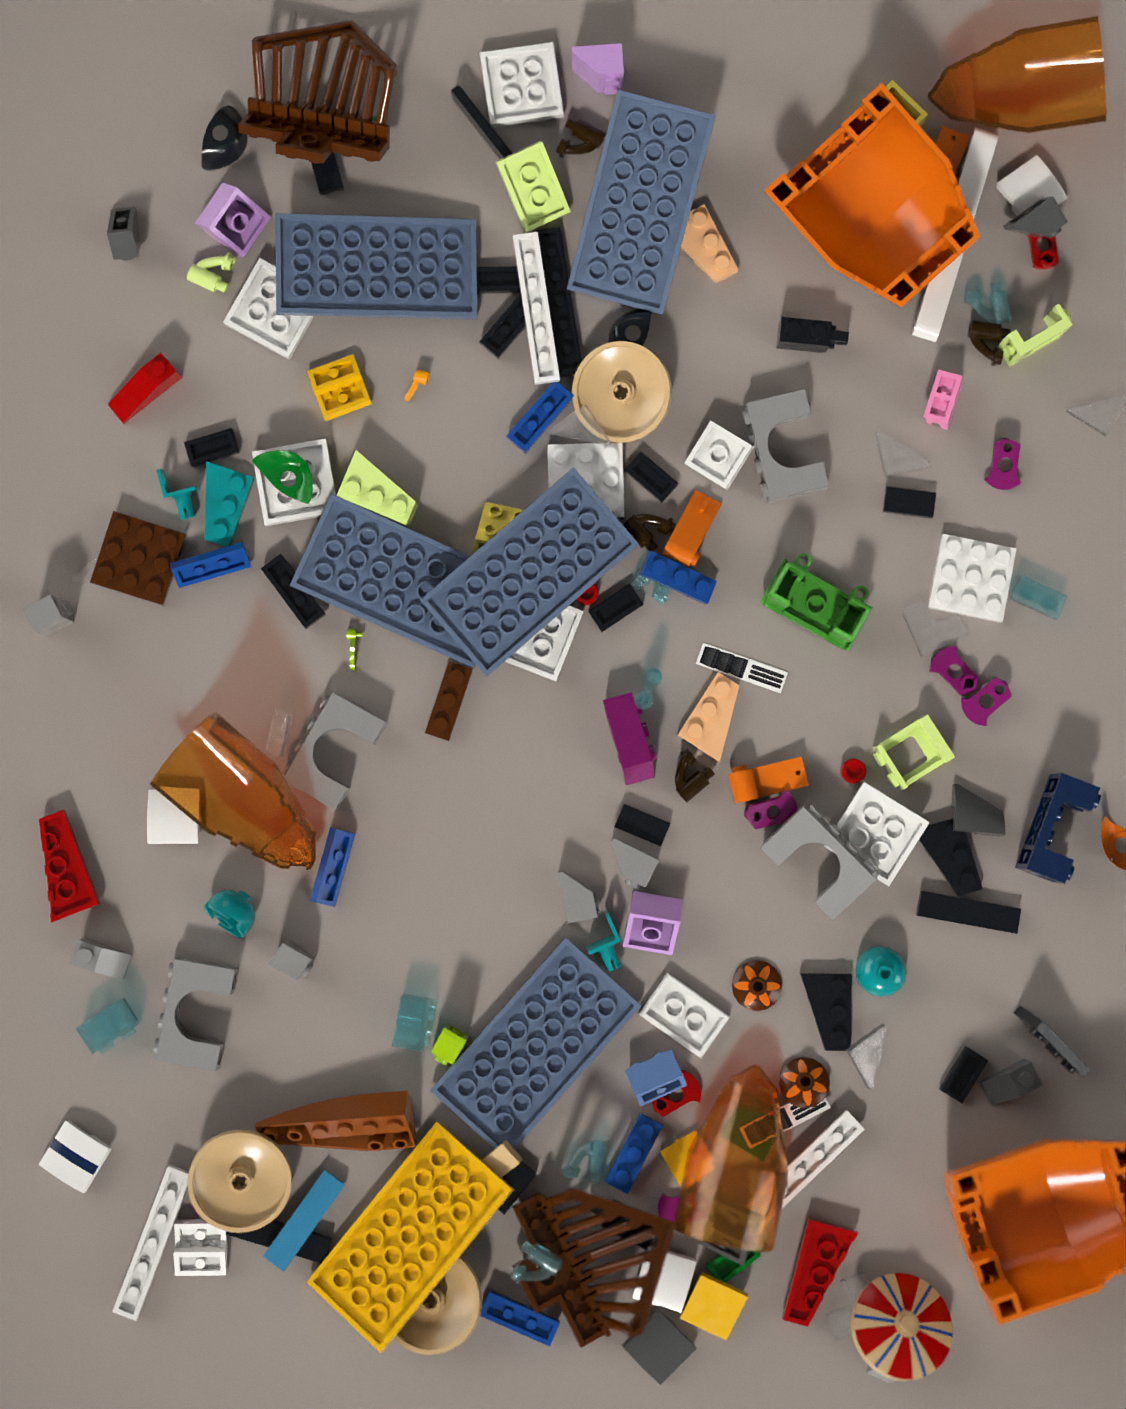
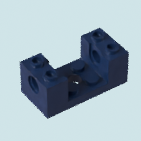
M1064 773L1050 774L1015 868L1053 883L1065 884L1066 880L1069 881L1074 872V866H1072L1074 860L1047 850L1045 847L1046 845L1049 846L1053 840L1054 831H1052L1055 821L1058 822L1063 813L1061 805L1077 812H1083V810L1092 812L1093 808H1097L1101 799V794H1099L1100 787Z

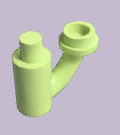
M228 252L225 256L205 258L196 265L193 264L191 266L187 280L212 292L219 290L226 293L229 284L221 281V276L207 269L221 265L222 270L231 271L235 265L236 257Z

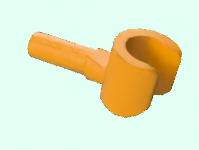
M424 370L415 371L411 387L404 397L406 401H410L419 383L427 385L430 376L429 372Z

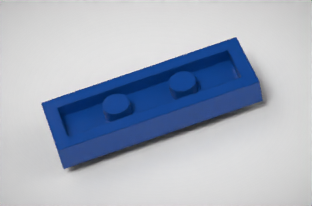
M553 382L506 436L507 439L526 454L572 401L574 395L560 383Z
M243 542L172 562L170 565L178 587L181 588L251 567V561Z
M648 551L639 573L643 577L702 604L709 603L717 582L653 551Z
M330 827L310 901L333 907L336 906L355 833Z
M640 1112L605 1179L606 1183L626 1194L629 1193L663 1124Z
M489 1290L480 1314L485 1319L549 1347L560 1324V1320L542 1312L534 1313L531 1307L492 1290Z

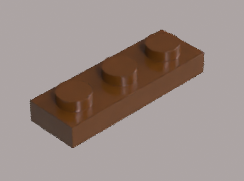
M452 662L448 663L425 731L426 734L447 741L450 740L473 669Z

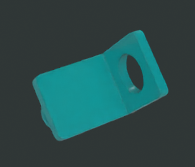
M156 470L163 497L175 498L180 520L195 517L196 514L194 513L190 494H192V491L200 490L199 486L170 492L164 470Z
M606 910L604 913L613 934L587 945L586 948L589 955L600 952L606 970L613 971L614 968L610 960H613L616 969L622 966L613 946L621 940Z

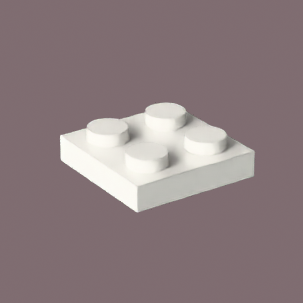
M710 421L684 464L728 490L754 447Z

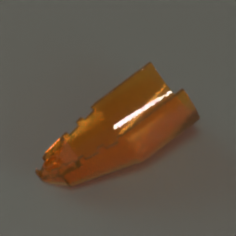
M1095 16L1019 29L1012 33V35L990 44L989 47L946 67L940 75L941 77L928 93L929 101L950 120L1028 134L1107 122L1105 75L1099 18Z
M219 713L211 714L193 729L162 764L150 782L153 788L207 833L213 836L219 834L231 840V845L237 847L239 844L253 851L252 855L282 869H289L290 866H302L309 870L313 867L316 860V831L276 763Z
M753 1064L726 1081L690 1145L674 1219V1229L686 1236L720 1246L756 1252H771L775 1248L789 1170L778 1089L759 1065Z

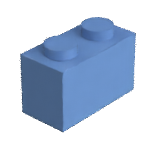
M672 1050L659 1052L653 1058L644 1062H637L625 1070L640 1106L687 1086Z

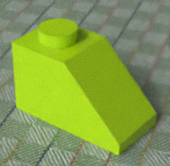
M447 1023L431 1050V1053L435 1054L433 1058L444 1065H447L448 1062L453 1065L469 1035Z

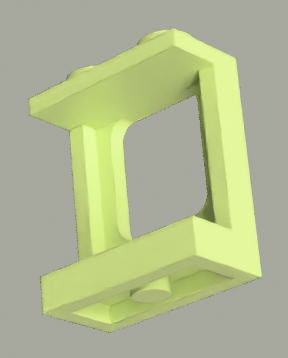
M1060 304L1056 305L1043 318L1048 328L1025 342L1017 330L1009 333L997 346L999 350H1003V357L1009 367L1060 338L1072 326L1069 312L1065 308L1062 309Z
M928 714L873 747L876 752L873 754L875 760L881 767L883 765L889 772L887 775L889 782L894 788L898 787L900 790L906 789L908 785L943 763H947L955 758ZM908 737H913L925 754L926 761L906 775L901 776L886 751Z

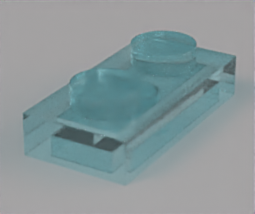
M1021 575L1010 599L1056 620L1068 596Z

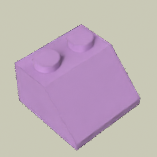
M622 43L572 47V71L598 93L603 92L605 95L617 94L618 90L623 91Z
M222 182L195 224L213 239L244 258L271 216L237 187Z
M633 891L623 947L673 955L681 922L683 899Z

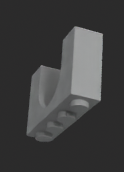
M805 389L746 403L745 411H742L744 425H749L751 435H748V442L754 447L753 450L755 449L757 459H754L756 473H761L763 483H760L762 497H767L768 504L826 490L829 487L824 462L788 468L777 463L772 458L768 449V437L773 429L782 424L807 419L810 416L811 411Z
M332 692L331 696L326 695L320 705L322 711L319 717H314L307 728L310 731L305 740L301 739L296 746L294 752L297 755L293 762L288 761L284 767L282 774L285 776L282 781L338 811L350 788L327 776L319 768L316 760V749L320 740L331 731L348 730L375 745L387 723Z
M805 802L763 843L761 849L779 866L797 848L806 843L816 842L831 848L839 859L840 874L817 896L815 903L834 920L877 880L878 873L876 871L878 869L871 860H864L858 854L859 849L853 842L849 840L846 842L840 836L841 831L836 825L831 822L828 824L822 818L823 814L819 808L813 804L810 806Z
M180 957L174 959V963H170L167 975L168 978H171L169 988H165L163 1003H166L165 1012L160 1014L158 1028H161L160 1038H156L153 1047V1053H156V1061L211 1071L220 1069L225 1043L191 1036L181 1024L179 1011L185 997L193 991L204 990L226 995L233 994L239 968Z

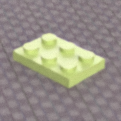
M542 141L496 161L524 232L527 233L571 212Z

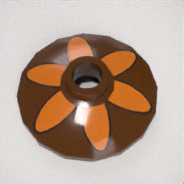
M759 960L746 962L738 968L733 976V995L738 1003L746 1009L754 1011L766 1010L774 1005L781 995V977L777 970L767 962ZM755 982L762 983V989L760 991H755L753 989V985Z
M801 1057L793 1059L785 1065L780 1073L779 1086L787 1102L795 1107L806 1109L817 1106L825 1099L829 1092L830 1080L828 1072L821 1063L812 1058ZM807 1077L810 1080L809 1086H803L801 1078Z

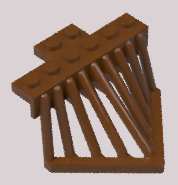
M343 21L257 36L252 39L255 98H248V114L239 123V133L247 134L252 138L271 139L273 142H277L275 144L276 154L285 155L290 159L309 160V162L315 164L324 163L332 152L340 153L345 157L364 158L370 162L382 159L390 148V125L386 124L394 77L397 75V64L354 21ZM340 37L323 100L314 110L328 41L331 38ZM318 41L306 99L298 107L305 45L307 42ZM349 44H351L336 106L330 112ZM295 45L289 99L286 104H282V49L284 46ZM272 49L271 101H267L265 98L262 51ZM361 49V60L359 64V69L357 73L349 111L344 115L347 99L349 96L351 84L353 81ZM370 60H372L373 62L371 63V72L363 109V115L362 117L357 119L369 70ZM382 70L384 72V81L379 103L377 120L372 122L371 120L374 110V104L379 84L380 73Z
M569 1188L548 1198H545L544 1194L538 1192L512 1206L534 1252L512 1265L534 1313H538L558 1302L581 1348L603 1335L606 1337L611 1336L609 1329L632 1337H636L644 1332L674 1232L675 1223L673 1221L575 1188ZM571 1200L580 1202V1204L554 1213L551 1211L554 1206L564 1202H571ZM594 1207L605 1210L590 1217L559 1227V1224L563 1220L583 1213H588ZM618 1215L629 1218L566 1242V1239L576 1232L606 1221H612ZM643 1224L653 1226L573 1256L574 1252L592 1243L630 1229H636ZM658 1237L655 1247L647 1252L580 1271L582 1267L600 1257L650 1238ZM646 1262L650 1263L647 1274L641 1277L587 1285L603 1275ZM642 1288L639 1300L632 1303L595 1301L594 1299L606 1293ZM602 1313L634 1314L632 1324L603 1316Z

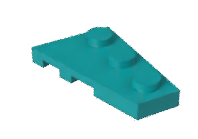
M206 461L205 540L227 547L233 542L255 479L249 475Z

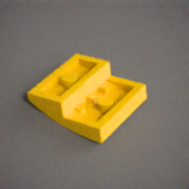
M353 354L307 371L325 422L372 404Z

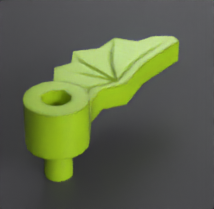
M347 629V640H351L350 671H355L356 637H363V632H357L356 629Z

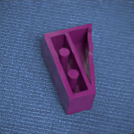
M630 692L603 700L618 760L622 767L625 785L655 778L653 760L657 758L653 745L648 746L646 737H650L646 722L641 723L639 715L643 714L639 699L634 700L633 694Z

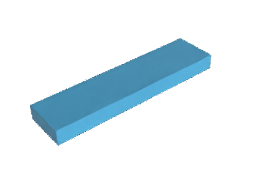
M324 1170L263 1257L284 1272L345 1184Z

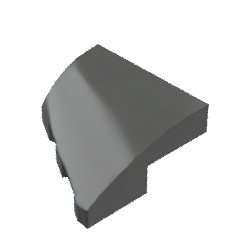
M952 785L951 807H954L953 831L997 837L1005 835L1003 811L961 785Z

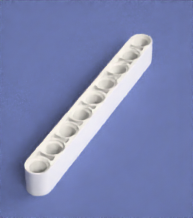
M974 127L957 179L973 219L999 136L997 133ZM963 253L925 286L913 325L912 336L936 342Z

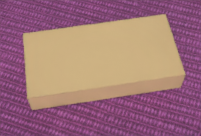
M507 1140L482 1159L501 1178L523 1160Z

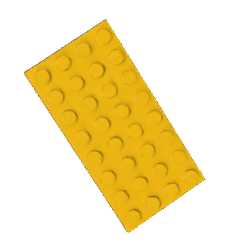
M436 1122L307 1280V1283L379 1352H383L514 1189L440 1122Z

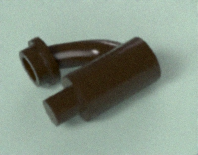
M569 118L565 127L572 130V135L585 143L570 145V140L562 139L556 152L562 158L565 154H586L600 148L606 133L581 119L577 122Z
M971 320L968 337H970L973 346L991 360V365L996 366V364L1001 365L1003 350H999L998 347H994V350H991L982 339L999 341L1000 338H1005L1011 332V329L1002 328V325L998 323Z
M651 514L633 515L623 524L638 542L641 549L646 547L648 551L653 552L658 546L652 540L654 536L644 524L660 526L658 531L664 535L675 526L672 517L666 520Z
M688 749L679 752L682 757L675 774V790L686 803L710 784L708 780L715 775L712 769L707 767L703 772L698 770L685 780L688 764L692 767L696 761V758Z

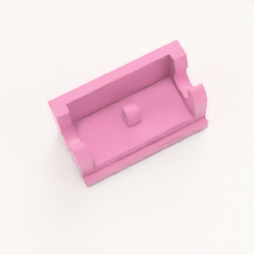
M938 370L923 416L929 425L937 423L942 429H949L962 389L963 376Z

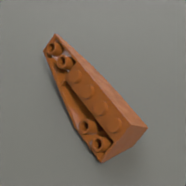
M408 1090L333 1098L285 1111L255 1124L257 1132L268 1136L277 1144L380 1151L413 1148L417 1144L414 1107Z

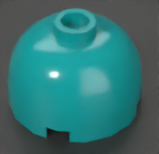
M234 890L220 891L204 906L205 912L211 919L216 916L220 922L218 925L238 938L246 936L252 928L256 917L254 907L250 903L252 898L242 890L238 893Z
M871 947L864 951L856 961V980L864 991L873 996L886 997L893 995L905 983L907 975L905 961L899 953L889 947Z

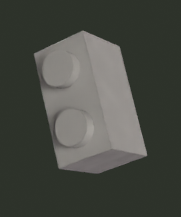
M48 595L23 609L34 631L45 636H50L74 622L71 617L74 613L68 602H63L60 598L58 599L52 595Z

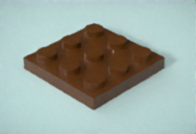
M113 511L90 583L164 606L174 576L170 563L179 560L187 535Z

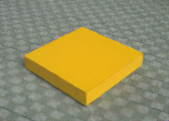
M701 1272L680 1314V1319L727 1340L748 1298V1293Z

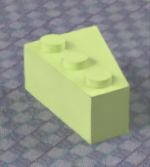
M357 450L355 451L336 496L409 528L418 508L416 501Z

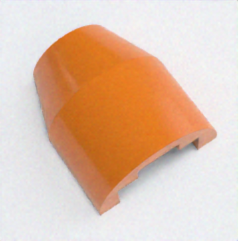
M882 82L862 100L861 106L841 124V127L805 160L800 161L786 175L784 173L781 174L764 190L831 268L900 307H903L980 238L974 219L963 197L961 187L953 172L950 160Z
M1043 1139L944 1173L949 1206L964 1252L984 1300L999 1325L1098 1292L1115 1275L1120 1276L1125 1272L1126 1140Z

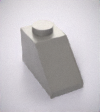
M613 838L611 844L621 874L627 878L625 883L638 890L640 886L646 888L659 860Z
M559 872L567 922L572 923L598 918L597 912L602 911L599 896L594 897L593 892L566 873Z
M83 938L77 941L69 964L94 973L124 979L132 954Z
M291 940L282 943L268 964L297 980L301 975L305 978L312 970L314 965L311 964V961L314 957Z

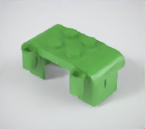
M800 554L793 563L788 562L784 558L760 603L829 643L849 651L873 608L864 603L865 599L869 596L868 589L862 585L857 586L848 595L807 571L811 564V557L808 554ZM799 559H804L806 566L800 565ZM861 591L863 598H859L856 592Z

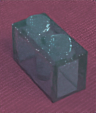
M408 994L401 995L392 1042L393 1047L422 1052L424 1046H429L432 1031H427L429 1021H434L436 1006L432 1005L433 999Z
M125 998L77 1027L76 1030L92 1054L98 1051L104 1054L115 1047L113 1041L120 1037L125 1040L135 1034V1027L141 1023Z

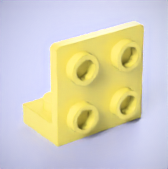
M486 502L475 537L473 553L523 510Z

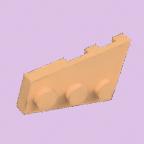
M705 204L690 211L681 250H684L694 260V263L715 283L737 273L738 268Z
M718 672L677 736L720 763L740 685Z

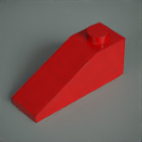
M160 352L139 369L108 403V406L121 422L125 424L182 379V377Z

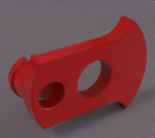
M1027 235L1033 268L1046 270L1059 263L1055 236L1048 238V236L1035 237ZM1040 238L1046 239L1049 242V249L1046 251L1039 250L1036 245L1037 240ZM1042 258H1047L1049 263L1042 260Z
M680 1069L687 1084L686 1087L681 1088L683 1091L682 1099L675 1102L669 1098V1094L659 1098V1100L665 1101L663 1108L656 1106L658 1099L652 1101L656 1112L664 1117L688 1102L697 1101L700 1103V1085L691 1073Z

